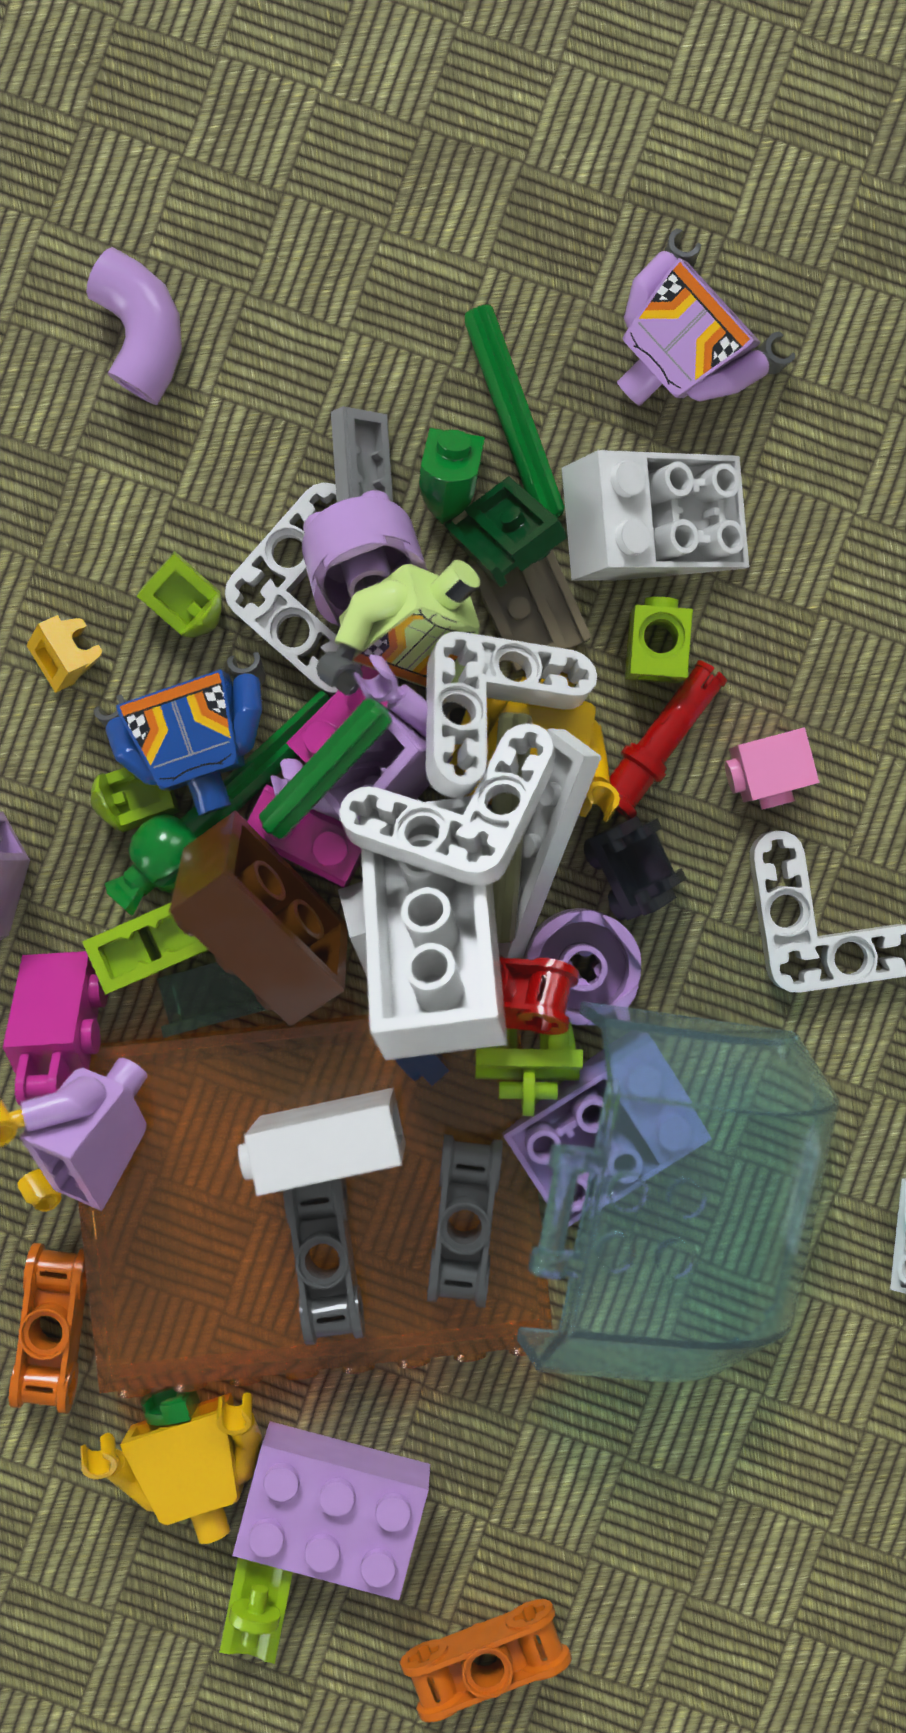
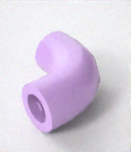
M111 247L106 249L94 264L87 282L86 291L88 299L113 312L121 319L125 328V340L122 349L108 371V375L134 395L151 404L158 405L172 380L182 351L180 314L166 285L140 262Z

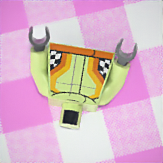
M454 560L440 575L415 565L407 564L400 566L380 583L356 592L352 596L348 608L339 616L341 625L334 641L339 645L337 652H329L323 655L317 663L316 669L319 678L330 687L335 686L343 694L352 695L359 688L353 673L356 672L361 678L363 677L361 668L353 662L375 669L369 656L379 655L385 659L395 677L427 688V663L437 641L449 632L479 634L480 624L470 596L480 585L477 573L472 567L461 560ZM449 654L448 658L453 659L455 662V677L451 683H458L459 676L465 666L459 664L458 656ZM447 702L442 705L445 717L447 718L448 713L451 711L450 722L460 725L466 708L455 702Z

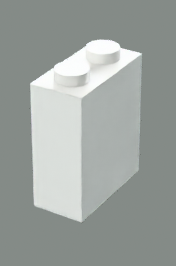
M394 1088L259 1116L244 1135L245 1143L238 1145V1156L242 1175L245 1180H254L257 1196L402 1165L406 1142Z

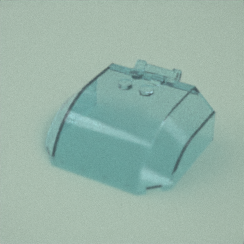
M581 1001L579 1014L602 1029L607 1073L604 1100L594 1148L554 1144L551 1146L548 1166L553 1169L539 1247H535L531 1251L528 1270L537 1276L548 1279H563L565 1276H569L559 1330L519 1327L517 1341L538 1372L659 1382L695 1381L715 1376L780 1340L791 1331L794 1325L839 1108V1098L798 1034L793 1031ZM588 1172L589 1177L575 1249L566 1250L564 1247L578 1175Z

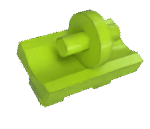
M571 1022L569 1030L564 1034L546 1035L539 1033V1049H517V1029H506L507 1045L476 1048L475 1079L522 1080V1082L499 1081V1099H521L522 1116H534L535 1099H558V1082H535V1080L579 1081L580 1070L583 1069V1050L575 1049Z
M238 1558L219 1653L229 1655L238 1653L258 1657L264 1662L275 1664L293 1572Z

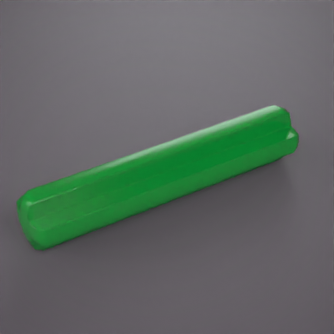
M368 698L356 708L259 814V819L263 824L262 828L268 834H272L278 839L285 838L392 723V718L386 707L376 700Z

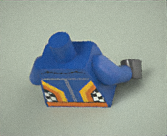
M253 652V664L244 669L238 668L235 656L228 657L227 664L233 679V686L230 675L220 669L130 701H126L119 694L116 696L119 704L116 705L117 710L111 715H107L101 706L95 707L94 715L106 728L105 731L115 760L146 785H158L161 790L172 791L188 785L198 816L230 806L231 802L221 774L244 766V755L254 748L262 714L261 686L266 678L259 653Z

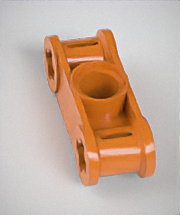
M33 1243L30 1247L23 1276L24 1298L16 1361L9 1386L10 1407L21 1408L24 1403L55 1406L58 1413L68 1414L70 1412L78 1382L77 1360L85 1296L92 1270L91 1249L81 1248L78 1253L46 1250L45 1245L42 1243ZM41 1316L55 1318L62 1327L61 1339H53L43 1333L40 1327Z
M536 1599L526 1602L510 1612L481 1623H476L469 1628L446 1637L422 1642L407 1651L401 1658L400 1665L404 1675L411 1677L417 1692L419 1702L416 1709L420 1719L424 1722L444 1720L459 1710L491 1698H497L503 1693L531 1682L552 1678L565 1670L571 1663L572 1655L567 1645L560 1642L553 1623L555 1609L551 1601ZM536 1635L539 1636L541 1644L538 1643ZM482 1654H493L498 1657L496 1662L487 1666L477 1665L473 1662Z

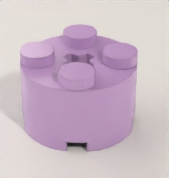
M372 490L360 497L339 501L322 512L311 514L304 522L303 529L305 534L302 541V553L315 605L327 621L339 626V616L348 608L350 600L356 592L380 583L402 565L412 564L427 570L410 517L400 506L391 502L389 496L382 491Z
M575 908L550 916L533 932L526 948L524 959L551 958L567 962L573 966L570 958L574 954L579 953L584 958L593 954L595 959L589 965L593 974L587 979L580 975L578 984L571 988L566 1015L569 1017L571 1024L581 1026L601 1025L613 1020L632 1003L639 987L641 953L635 939L620 922L595 910Z

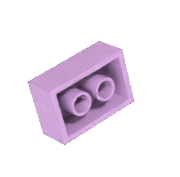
M270 1421L261 1445L232 1556L399 1601L429 1490L430 1464Z

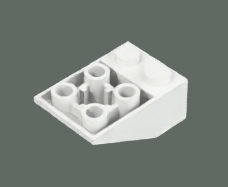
M597 450L562 467L572 581L628 580L749 568L739 456Z

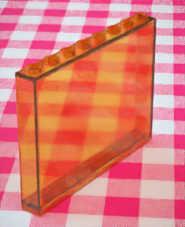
M370 1014L299 1021L291 1027L287 1023L100 1043L99 1052L91 1054L90 1071L106 1077L119 1058H126L144 1069L148 1077L134 1097L147 1123L146 1131L107 1204L100 1211L78 1201L99 1393L117 1392L120 1398H135L150 1393L152 1388L173 1386L174 1391L191 1392L206 1387L207 1382L229 1380L233 1386H247L262 1381L263 1376L285 1374V1377L289 1380H303L318 1375L319 1370L341 1368L343 1373L359 1374L374 1369L375 1364L397 1362L399 1367L415 1368L430 1363L431 1358L453 1356V1359L456 1361L471 1362L485 1358L487 1352L509 1349V1353L512 1355L527 1356L541 1352L543 1346L554 1345L538 1190L502 1134L522 1117L521 1099H499V1081L522 1082V1080L475 1079L476 1049L441 1053L450 1062V1071L433 1086L423 1076L415 1082L403 1071L395 1059L385 1060L371 1034ZM517 1029V1049H522L520 1030ZM394 1088L406 1142L402 1165L345 1177L349 1199V1226L357 1284L360 1286L364 1307L365 1337L355 1339L352 1333L321 1337L317 1339L316 1344L306 1346L301 1329L300 1293L292 1234L286 1217L283 1190L257 1196L254 1180H245L242 1175L238 1145L245 1143L244 1135L259 1116ZM444 1134L453 1135L455 1141L490 1145L493 1139L503 1141L498 1192L495 1193L489 1245L490 1269L485 1308L476 1307L473 1300L439 1297L436 1303L427 1302L432 1248H435L441 1197L439 1180ZM459 1210L449 1218L450 1224L460 1231H470L476 1228L481 1221L474 1212L469 1210ZM317 1244L310 1248V1257L316 1266L322 1269H331L340 1263V1257L334 1247L328 1244Z

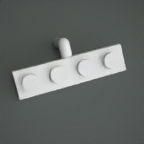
M547 729L553 742L555 766L524 831L516 937L513 942L498 943L499 953L504 958H523L602 757L565 729ZM487 806L488 810L491 812L492 806Z

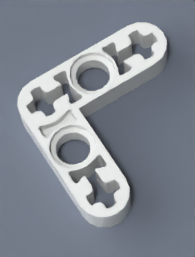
M323 482L315 484L305 491L231 575L226 584L225 597L229 607L240 619L319 689L327 694L334 695L338 689L335 686L330 687L324 683L317 674L318 660L312 656L308 666L300 661V659L314 651L322 635L329 640L328 643L320 647L326 654L337 652L339 647L334 642L337 635L290 594L308 574L304 558L297 566L285 568L278 565L273 556L274 548L282 539L295 538L301 542L303 541L304 531L294 526V524L299 519L305 522L311 514L316 513L313 506L316 501L320 499L327 504L333 498L337 500L336 485ZM264 560L271 571L285 581L279 587H276L270 578L260 591L265 599L264 603L259 607L249 603L243 608L240 604L244 597L239 589L245 583L254 587L264 578L265 574L263 571L256 568ZM293 616L306 620L310 629L306 642L294 648L282 644L278 636L281 623ZM353 662V663H355L359 668H361V664L356 663V662Z
M449 632L443 635L437 641L427 663L426 774L432 787L440 794L451 798L464 797L472 792L484 775L487 766V698L557 709H574L581 706L596 686L597 672L593 663L582 653L569 649L466 632ZM449 654L458 656L459 664L465 666L459 676L458 683H451L455 677V662L453 659L448 658ZM503 660L516 662L525 671L526 680L522 682L509 680L500 671L499 662ZM561 672L567 673L569 682L577 684L575 688L568 686L566 677L559 674ZM540 678L545 679L543 684L539 683ZM447 702H455L462 705L470 714L471 722L466 725H457L450 722L443 714L442 705ZM455 744H462L458 750V766L466 770L463 776L455 775L454 766L447 763L455 749Z
M534 724L517 725L508 730L501 738L464 815L380 788L369 786L358 788L349 793L341 803L339 813L345 833L353 844L363 849L469 885L484 886L492 884L500 879L507 870L554 770L555 754L552 738L544 728ZM530 747L537 748L538 756L529 755L521 769L523 779L516 776L519 770L517 753L525 754ZM500 793H512L521 800L517 809L506 815H497L490 812L487 805L492 797ZM373 809L378 810L381 821L369 819L365 826L360 825L357 818L359 815L368 817ZM388 825L394 826L393 836H391ZM419 825H433L440 830L437 840L429 846L422 848L414 847L407 842L408 834ZM454 835L457 837L459 847L452 845ZM482 846L489 847L491 857L481 856L476 863H470L468 852L477 853Z
M769 831L761 834L753 842L750 848L749 860L765 965L770 980L776 986L789 992L801 993L906 977V964L903 958L894 956L878 958L875 946L871 941L872 938L878 937L876 947H896L901 944V935L904 934L906 938V924H894L817 936L807 864L802 843L795 835L786 831ZM773 840L778 841L780 848L790 850V859L782 861L783 879H790L795 876L796 887L777 886L768 891L766 890L765 880L778 881L774 864L764 863L763 853L772 849ZM782 895L794 897L800 906L798 920L789 927L776 925L770 915V907L773 901ZM847 942L858 944L864 954L861 968L851 974L842 973L836 967L834 961L837 949ZM823 945L821 962L827 973V978L820 979L821 969L816 967L799 971V980L793 982L791 975L780 972V964H785L789 961V952L794 951L796 957L803 960L818 959L819 955L815 948ZM877 959H879L883 967L881 970H876Z

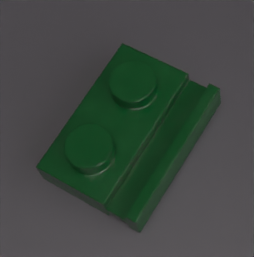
M510 476L464 510L467 517L455 525L449 520L444 524L453 541L500 588L507 583L504 576L517 567L521 572L533 563L544 559L554 547L568 538L559 519Z

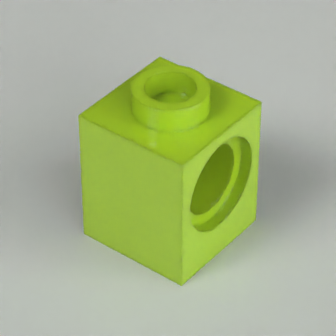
M646 597L644 605L635 604L629 616L625 668L626 680L680 684L688 678L693 609L678 608L679 600L670 597ZM653 625L666 628L673 639L671 650L666 653H656L649 649L644 640L645 629Z

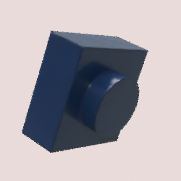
M441 1053L395 1059L397 1064L412 1080L416 1082L423 1076L431 1086L450 1071V1062Z

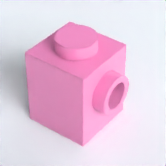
M805 727L732 747L729 749L731 759L725 761V772L733 794L740 792L743 802L759 799L761 810L793 802L795 800L792 790L820 783Z

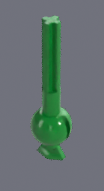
M320 690L245 760L244 766L235 769L223 780L231 802L230 806L198 816L194 806L181 819L175 815L163 814L154 816L143 823L132 836L128 848L129 857L134 864L124 872L123 876L104 884L107 894L132 916L142 897L146 896L155 887L163 892H174L183 848L235 810L239 812L251 798L271 781L270 777L272 775L276 776L282 771L280 766L282 760L288 758L295 759L298 756L286 742L330 699L323 690Z

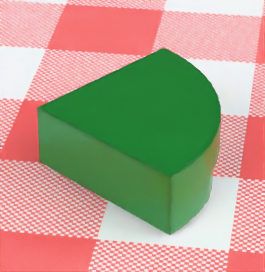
M191 1382L143 1395V1398L140 1400L146 1422L154 1426L172 1425L191 1420L200 1402L195 1383Z

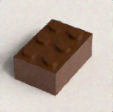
M236 810L183 848L169 913L173 915L177 926L185 934L192 937L195 936L214 954L217 963L225 972L231 975L235 974L254 992L256 999L266 1010L270 1012L275 1011L291 1027L345 991L348 944L346 921Z

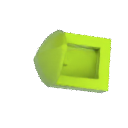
M175 551L137 592V597L183 637L195 638L205 635L216 629L222 611L220 591Z
M125 767L107 774H99L92 784L90 803L93 810L111 827L121 832L140 827L154 816L180 813L174 790L165 791L161 790L158 785H146Z

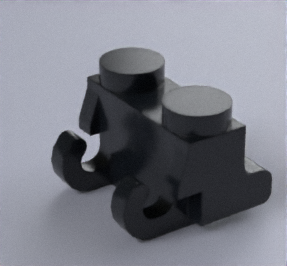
M638 816L606 829L586 839L584 842V853L587 861L593 868L603 870L612 888L608 894V902L613 914L620 920L628 921L640 915L645 916L661 909L677 898L672 888L687 879L682 868L673 870L660 843L656 831L662 829L658 818L641 825Z

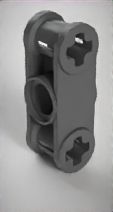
M444 1134L439 1180L441 1197L435 1248H432L427 1302L436 1303L439 1297L473 1300L476 1307L485 1308L490 1269L489 1245L495 1193L498 1192L502 1140L493 1139L490 1145L458 1142L455 1141L453 1135ZM459 1210H469L474 1212L481 1221L476 1228L470 1231H460L450 1224L449 1218Z
M345 1177L283 1190L286 1217L292 1234L300 1293V1321L305 1345H314L317 1339L321 1337L352 1333L355 1339L364 1338V1307L360 1286L357 1284L349 1226V1199ZM317 1244H328L338 1252L340 1263L331 1269H322L311 1260L310 1248Z

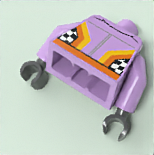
M676 228L671 232L665 251L659 252L634 278L624 315L628 329L622 339L638 356L639 360L617 383L624 393L638 406H641L662 384L676 398L689 396L699 402L736 394L767 374L781 372L795 359V352L785 359H780L773 354L771 346L784 336L781 332L772 333L757 350H753L761 342L693 268L701 250V244L697 243L695 248L689 252H682L677 249L684 232L682 229Z

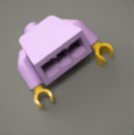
M119 1058L106 1077L85 1068L74 1070L58 1091L21 1102V1109L9 1112L3 1101L0 1100V1147L5 1146L14 1139L18 1128L26 1127L20 1139L40 1168L27 1173L17 1183L18 1189L27 1203L32 1204L39 1211L48 1212L61 1202V1195L64 1194L100 1211L103 1210L146 1131L147 1123L134 1099L148 1077L144 1069L129 1059Z

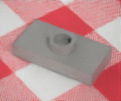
M344 406L331 411L337 502L360 497L372 490L386 493L390 501L393 502L387 414Z

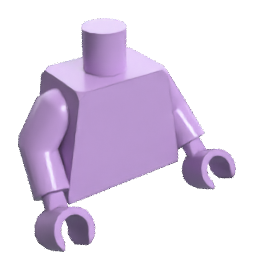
M379 655L369 656L375 669L379 672L378 676L365 680L356 672L353 675L367 699L372 698L378 703L388 701L386 709L392 718V723L312 808L341 821L339 810L342 801L349 793L358 788L376 787L417 800L430 785L426 774L427 701L407 685L398 687L395 675L385 659ZM453 755L447 761L448 764L452 760ZM288 758L280 762L285 779L273 775L270 777L275 796L303 767L300 761Z

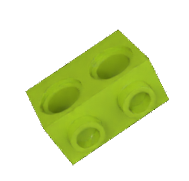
M171 903L82 941L105 995L209 949L195 936H188L177 926L173 915L169 913Z

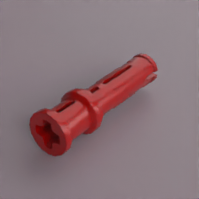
M698 660L688 678L683 682L639 743L626 745L620 754L623 759L610 775V784L616 788L620 797L619 805L614 812L629 820L637 815L636 805L654 782L661 783L666 776L665 771L667 768L664 763L721 687H724L727 683V679L721 672H717L715 676L711 674L715 669L712 665Z

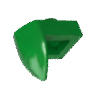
M429 428L421 462L419 486L420 494L426 507L440 523L444 524L456 518L471 503L476 490L485 437L466 434L460 430Z

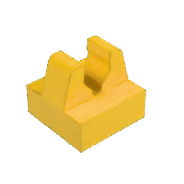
M57 615L38 623L26 645L55 693L74 685L77 679L91 668L102 654V649L99 645L93 646L88 650H82L73 641L72 638L81 635L87 626L81 618L61 621Z

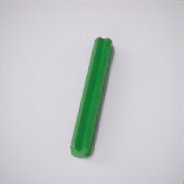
M489 304L478 306L465 313V325L525 491L558 518L563 514L565 506L493 307Z

